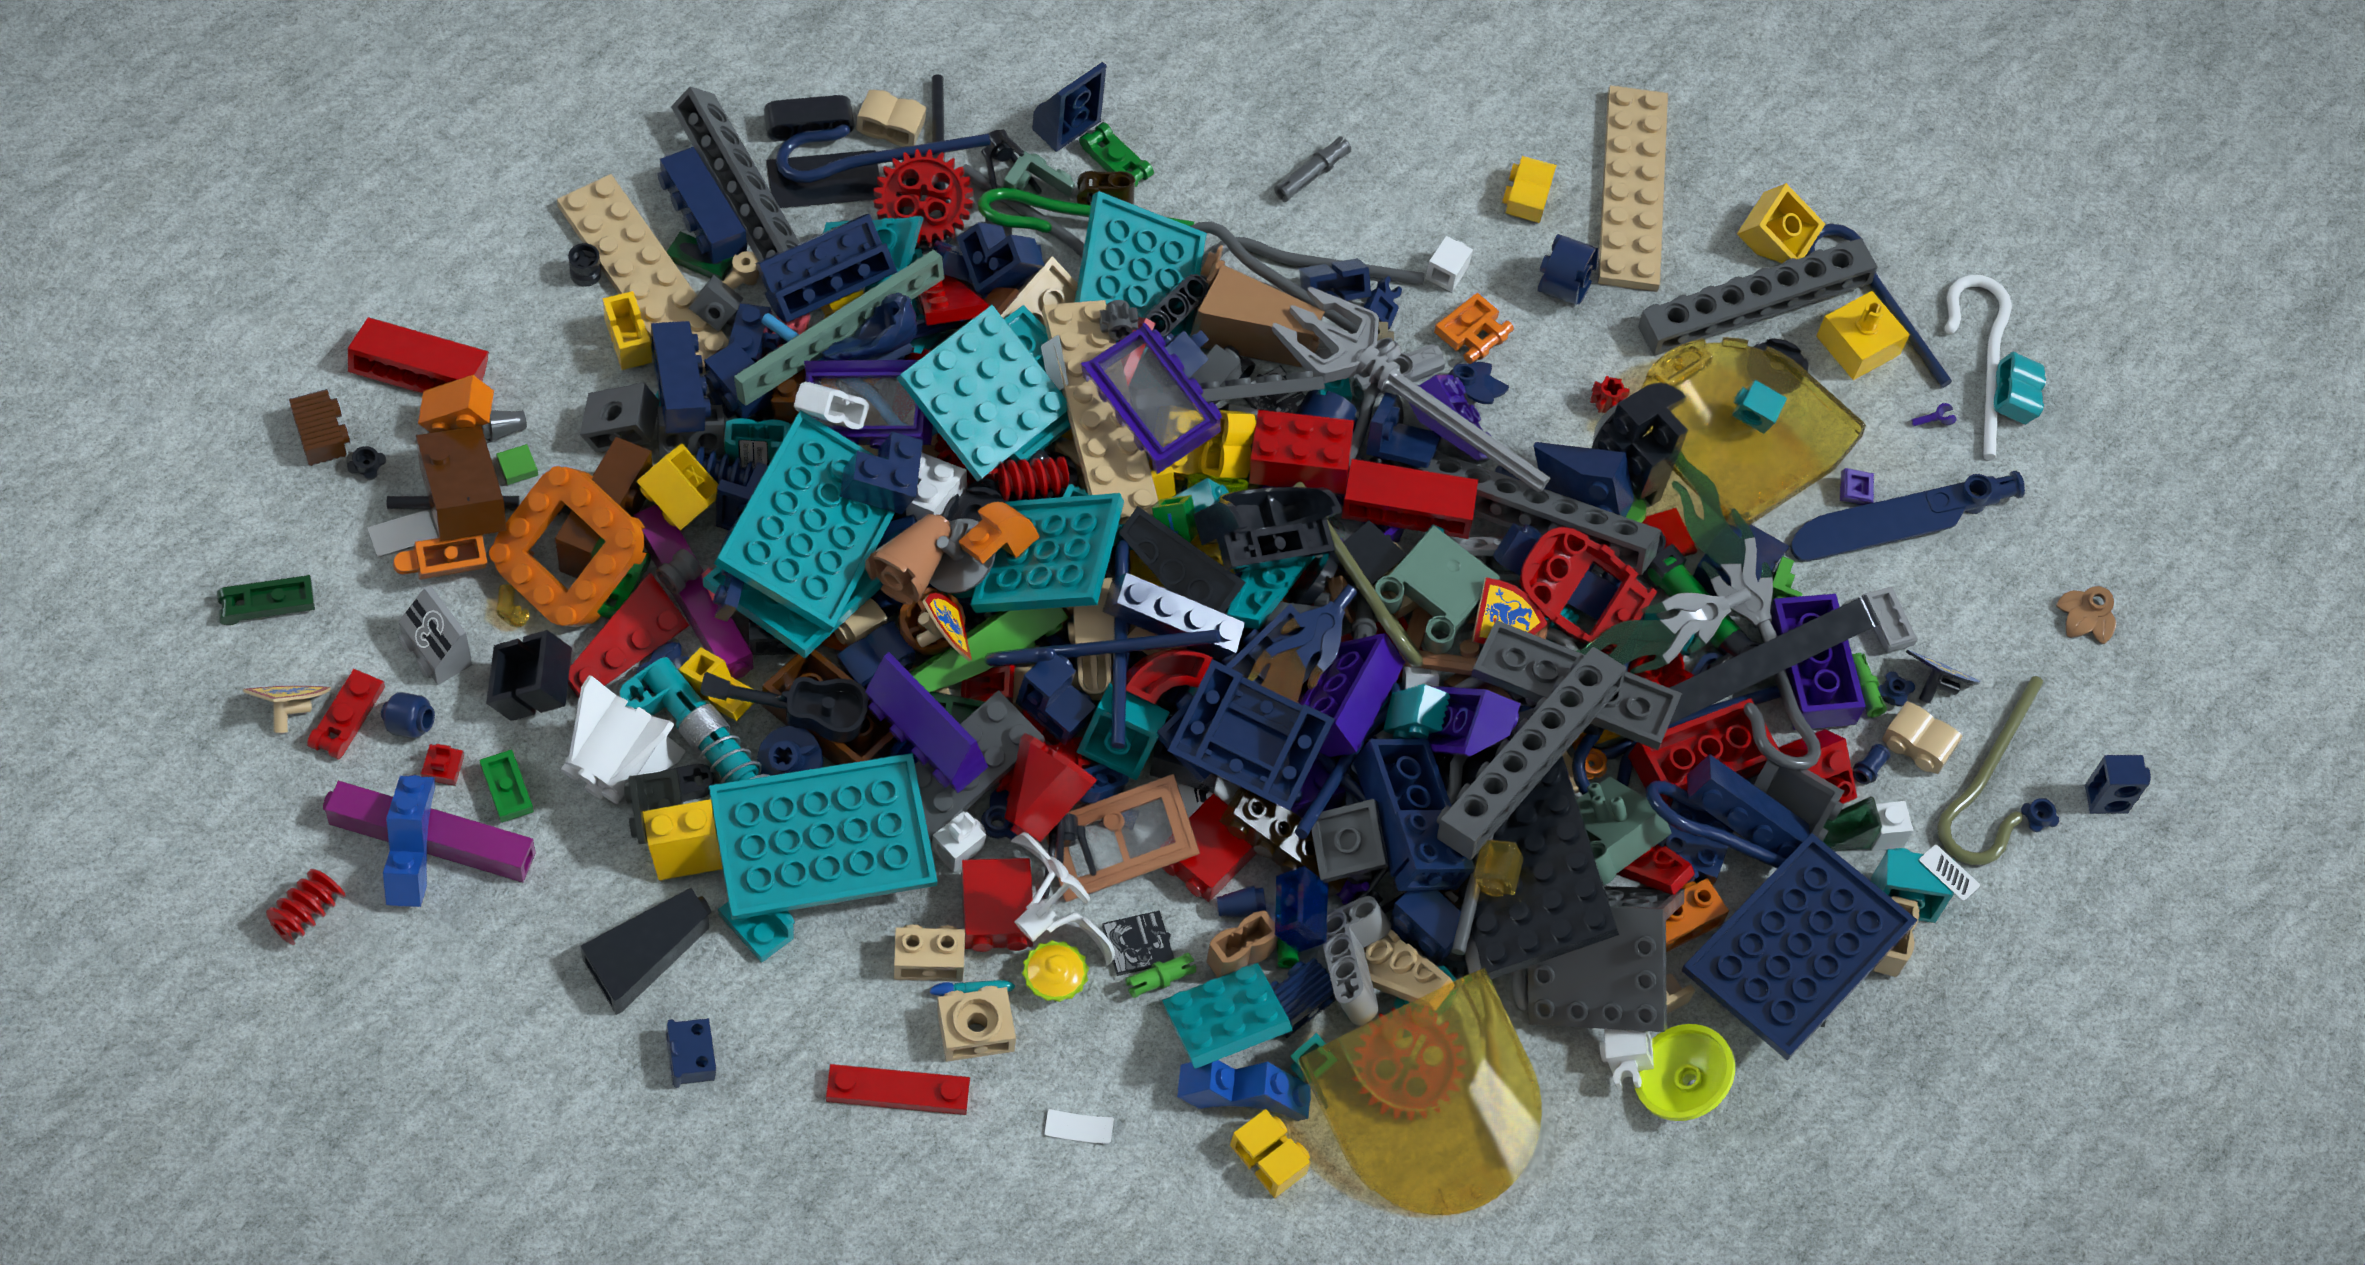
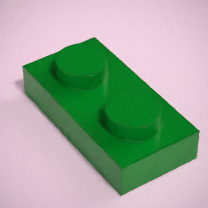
M512 749L479 760L501 823L534 813L533 805Z

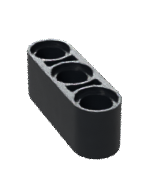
M844 95L776 100L767 103L763 109L767 136L774 141H786L798 133L829 130L840 125L849 126L851 133L855 127L851 101Z
M1189 275L1169 290L1142 318H1147L1154 322L1153 330L1156 329L1162 337L1166 336L1204 300L1209 291L1208 283L1200 275Z

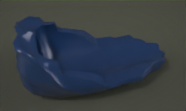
M899 292L886 296L882 300L881 305L875 307L874 315L868 318L856 330L854 336L845 338L843 341L834 342L827 350L822 352L825 360L869 359L887 354L909 344L915 338L918 327L916 313L911 304L910 297Z

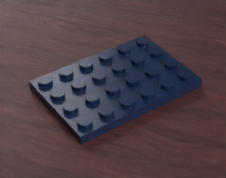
M1811 833L1683 965L1681 971L1788 1061L1914 927L1917 919Z

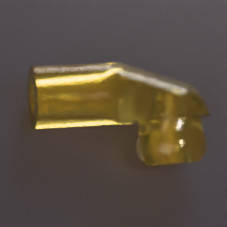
M501 585L498 589L497 615L511 627L519 628L524 626L529 619L528 610L526 608L521 610V606L514 604L515 588L512 585Z

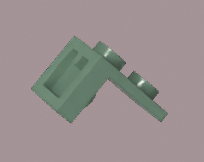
M1024 151V156H1019L1004 178L1003 188L1017 189L1019 187L1024 189L1033 174L1070 197L1074 191L1075 183L1072 181V177L1061 169L1054 170L1046 165V161L1038 154H1029Z

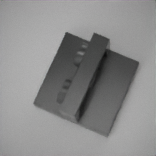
M1371 799L1321 813L1312 828L1321 881L1326 883L1352 877L1359 883L1372 880L1371 871L1389 867L1377 801Z

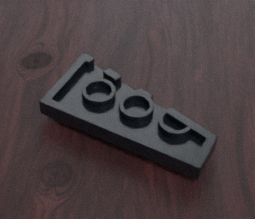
M1139 506L1136 507L1119 531L1123 539L1167 590L1221 613H1225L1246 583L1231 571H1225L1224 566Z

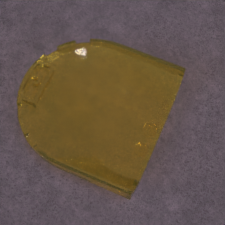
M1723 337L1721 343H1706L1705 339L1691 341L1670 350L1660 357L1648 371L1642 388L1653 383H1664L1679 389L1687 396L1683 404L1671 411L1689 430L1673 471L1726 524L1745 529L1834 471L1862 438L1866 424L1804 368L1785 354L1767 346L1765 351L1747 346L1749 340ZM1754 380L1787 398L1776 423L1764 434L1732 416L1737 406L1733 401L1742 386L1747 388ZM1653 426L1648 430V432L1645 435L1652 431Z
M1485 968L1406 1004L1298 1059V1063L1352 1170L1370 1190L1377 1192L1380 1196L1392 1202V1205L1418 1214L1445 1216L1481 1207L1499 1197L1519 1178L1535 1150L1542 1118V1102L1537 1077Z

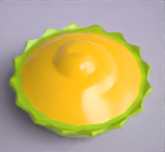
M1051 940L1047 944L1039 943L1036 949L1029 951L1028 958L1023 961L1024 970L1022 975L1026 979V986L1032 990L1034 995L1040 996L1046 1001L1054 1000L1061 1002L1065 999H1072L1075 994L1083 991V985L1088 981L1087 973L1089 967L1085 963L1086 956L1080 954L1077 947L1069 946L1066 941L1058 943Z

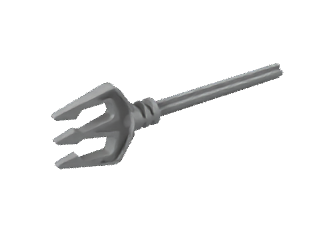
M1309 287L1307 295L1322 311L1335 310L1359 327L1357 333L1350 334L1318 320L1313 312L1291 305L1290 313L1304 329L1313 331L1334 353V355L1327 359L1320 358L1297 342L1296 331L1273 323L1272 331L1307 371H1313V377L1323 376L1324 383L1354 377L1356 374L1363 378L1370 376L1369 382L1372 384L1378 382L1377 388L1381 391H1384L1386 388L1393 390L1537 492H1542L1549 482L1550 477L1403 376L1400 372L1399 364L1396 362L1388 363L1389 357L1386 355L1379 357L1380 351L1376 349L1379 317L1375 312Z

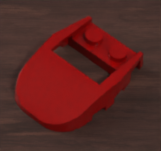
M1554 528L1537 540L1526 557L1520 575L1521 589L1540 608L1543 616L1566 635L1588 646L1595 647L1610 656H1617L1657 591L1653 587L1650 589L1645 588L1636 579L1638 573L1629 564L1625 565L1615 556V551L1607 545H1600L1588 539V535L1573 528ZM1593 562L1622 583L1592 631L1587 634L1560 613Z

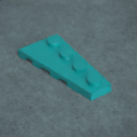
M1315 556L1304 557L1287 565L1243 572L1241 579L1246 583L1230 604L1227 615L1245 622L1244 627L1260 629Z

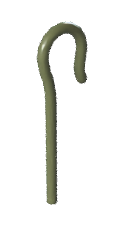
M1298 482L1293 487H1305L1303 482ZM1328 521L1335 547L1333 552L1401 654L1413 667H1421L1423 658L1395 614L1389 613Z
M2038 676L2031 677L1971 785L1940 815L1937 826L1939 840L1946 852L1957 861L1968 865H1986L1996 861L2005 852L2012 830L2023 820V815L2020 812L2016 811L2008 815L2000 824L1994 844L1984 852H1970L1963 849L1955 842L1951 834L1952 821L1981 794L2043 685V680Z

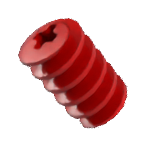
M1050 457L1045 458L1041 462L1039 458H1034L1030 461V464L1026 459H1020L1017 465L1014 460H1007L1005 465L1000 461L998 465V485L1004 501H1009L1010 492L1013 491L1017 500L1022 499L1023 491H1027L1030 500L1034 499L1036 490L1040 491L1042 499H1046L1049 489H1052L1055 498H1059L1061 488L1066 490L1069 485L1066 459L1064 457H1057L1054 462Z
M310 869L307 872L308 880L301 878L297 882L298 889L290 888L286 892L288 899L279 898L276 901L278 909L270 907L266 911V916L273 929L283 940L291 945L296 944L291 936L293 932L302 937L306 934L302 927L303 923L311 927L316 925L312 917L313 913L321 917L326 915L322 907L323 904L332 908L336 906L332 898L333 894L341 898L346 896L342 888L331 877L316 869Z

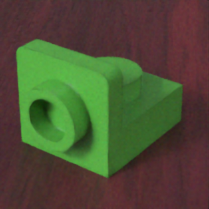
M1782 556L1772 577L1773 595L1771 604L1775 598L1799 597L1803 595L1801 592L1791 588L1795 578V574L1790 573L1794 560Z

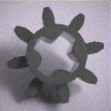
M1111 301L1106 305V310H1100L1101 332H1109V336L1112 339L1122 340L1133 333V330L1138 329L1137 308H1129V304L1126 301Z

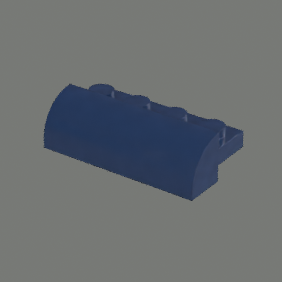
M870 214L860 216L755 263L767 290L764 294L775 314L783 322L794 320L897 273L886 243L881 242Z

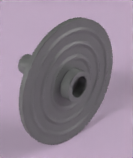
M963 518L950 521V529L952 531L950 538L941 536L937 540V546L944 551V554L929 583L941 592L950 594L966 592L981 583L993 566L996 552L982 564L965 552L958 542L979 523L973 519Z

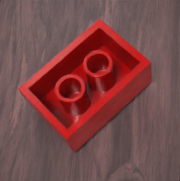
M1258 410L1250 460L1249 484L1293 487L1296 483L1303 482L1305 487L1308 488L1325 487L1332 491V493L1345 494L1354 420Z

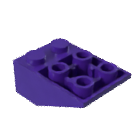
M1435 375L1418 385L1483 431L1479 424V421H1481L1480 414L1474 405H1469L1465 399L1464 394H1466V390L1458 377L1454 378L1453 375ZM1409 402L1420 423L1477 461L1490 459Z

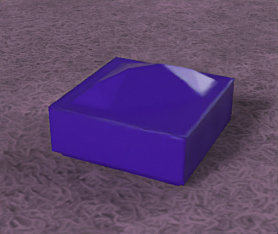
M1848 468L1842 470L1840 501L1860 505L1873 503L1874 473Z

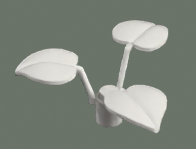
M1023 832L1014 837L1011 842L1033 853L1046 865L1049 872L1032 902L1026 906L1027 910L1014 921L1015 924L1033 942L1045 930L1051 933L1057 927L1066 923L1076 922L1098 945L1105 958L1106 966H1108L1114 959V948L1106 935L1090 920L1082 917L1077 912L1055 922L1052 920L1056 914L1050 907L1068 888L1085 904L1090 901V897L1082 884L1069 874L1066 867L1053 856L1050 857L1046 850L1032 836ZM1054 876L1060 877L1061 882H1064L1063 885L1046 903L1043 900L1039 903Z

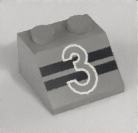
M428 585L421 591L399 620L401 635L398 638L407 653L413 651L418 658L416 663L425 677L431 675L437 685L472 666L465 630L431 585Z

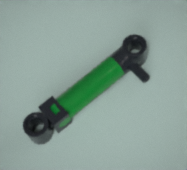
M1660 532L1656 557L1641 576L1655 590L1662 588L1669 597L1681 593L1710 595L1684 567L1687 559L1673 544L1664 548L1666 538ZM1727 614L1713 637L1709 640L1722 656L1708 664L1707 670L1761 645V643L1752 642Z

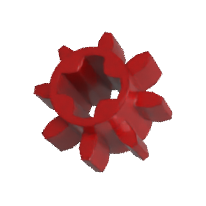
M1607 375L1602 384L1597 381L1594 382L1590 403L1596 404L1598 413H1606L1614 405L1628 397L1630 389L1624 388L1621 382L1622 379L1609 378Z

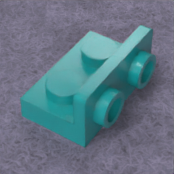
M729 902L718 908V915L761 963L794 939L795 921L788 911L732 920Z

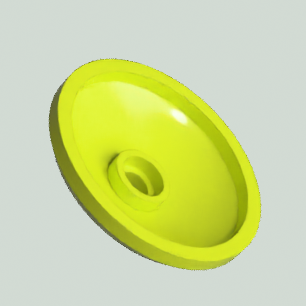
M1682 1024L1668 1028L1665 1032H1661L1652 1038L1654 1069L1639 1071L1642 1084L1640 1088L1635 1087L1639 1099L1650 1112L1666 1120L1687 1121L1707 1114L1722 1102L1734 1080L1735 1060L1731 1048L1719 1033L1703 1025ZM1691 1080H1696L1692 1085L1687 1086Z

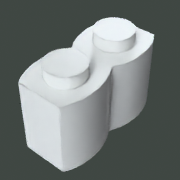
M804 382L800 384L794 407L798 412L801 410L820 420L851 429L863 428L869 404L865 399L846 394L843 391L811 382Z

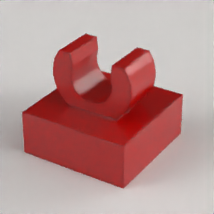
M430 744L421 777H434L437 783L456 786L464 759L463 750L454 749L448 745Z

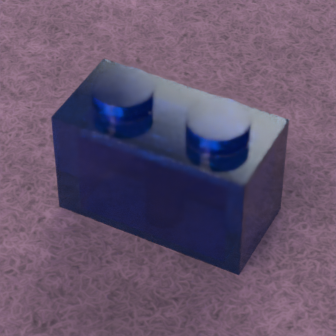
M1305 866L1276 876L1275 935L1297 952L1327 943L1328 884L1321 881L1317 875Z

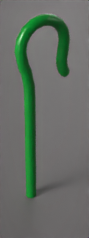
M1014 188L991 189L983 193L977 201L979 213L986 220L996 225L1009 228L1032 229L1042 233H1049L1052 230V225L1048 221L1035 217L999 213L990 207V203L998 200H1012L1052 212L1089 217L1091 205L1054 200ZM1167 217L1187 226L1194 225V221Z

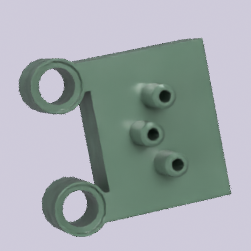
M1433 526L1390 575L1378 580L1375 585V591L1390 614L1400 610L1405 594L1432 615L1433 618L1426 625L1424 643L1430 652L1444 654L1453 646L1454 637L1477 613L1485 577L1500 580V576L1436 526ZM1392 591L1397 597L1391 600L1385 599L1381 593ZM1439 630L1445 632L1448 637L1442 640L1436 639L1432 633Z
M1610 776L1600 784L1591 783L1587 787L1588 792L1577 799L1603 885L1610 883L1619 871L1672 834L1669 824L1652 809L1647 798Z

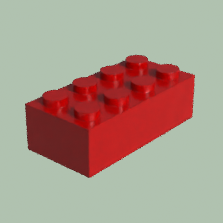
M1747 699L1667 729L1659 750L1637 742L1628 757L1645 789L1652 781H1666L1688 791L1687 774L1709 754L1744 779L1759 775L1768 759L1757 748L1753 739L1751 721L1744 712L1745 704L1753 703L1752 699ZM1765 724L1766 736L1769 742L1780 751ZM1660 794L1662 800L1670 807L1673 799Z

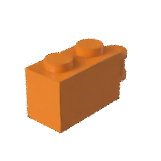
M478 535L441 542L439 538L417 541L414 543V550L398 553L393 562V568L398 574L405 575L418 572L419 580L485 569L487 557L483 536Z

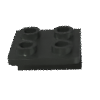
M674 769L629 776V783L624 784L627 804H632L634 817L629 818L631 836L638 839L639 845L646 844L648 842L643 811L683 804L679 771Z

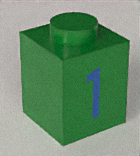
M1192 495L1160 499L1152 507L1154 518L1188 542H1191L1197 536L1198 530L1193 515L1195 509Z

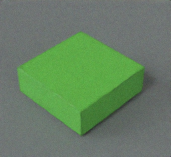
M527 444L496 453L497 461L507 485L538 476V469Z

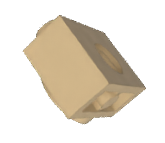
M985 986L976 992L963 993L962 991H951L944 994V996L938 997L937 1014L946 1062L1015 1052L1016 1035L1007 987ZM977 1023L983 1025L985 1029L975 1032L969 1026Z

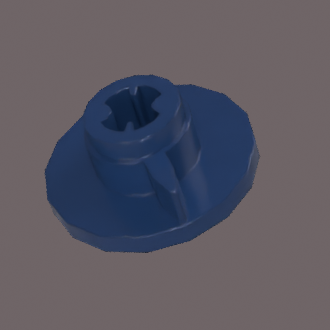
M783 726L770 732L763 740L758 751L757 762L761 764L760 774L779 775L821 768L823 752L817 738L807 729Z

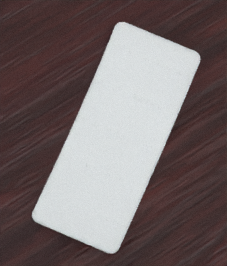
M1049 1109L1045 1135L1081 1142L1109 1144L1112 1137L1114 1118L1079 1115Z

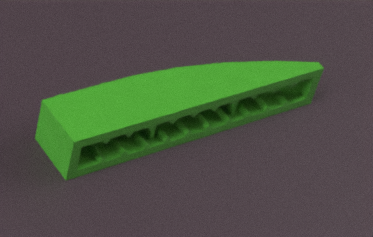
M1062 607L998 611L966 633L972 661L966 660L952 647L944 653L930 657L909 673L928 692L956 684L993 667L985 663L984 659L988 653L1034 648L1036 646L1035 640L1044 634L1046 637H1049L1058 632L1063 627L1062 622L1068 616Z

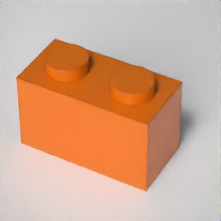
M474 375L423 391L418 424L430 433L466 427L475 428V426L488 424L494 390Z

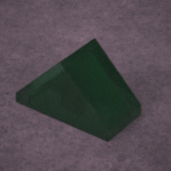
M1870 796L1841 809L1834 822L1828 819L1823 827L1828 830L1823 842L1835 852L1871 848L1882 829L1874 797Z

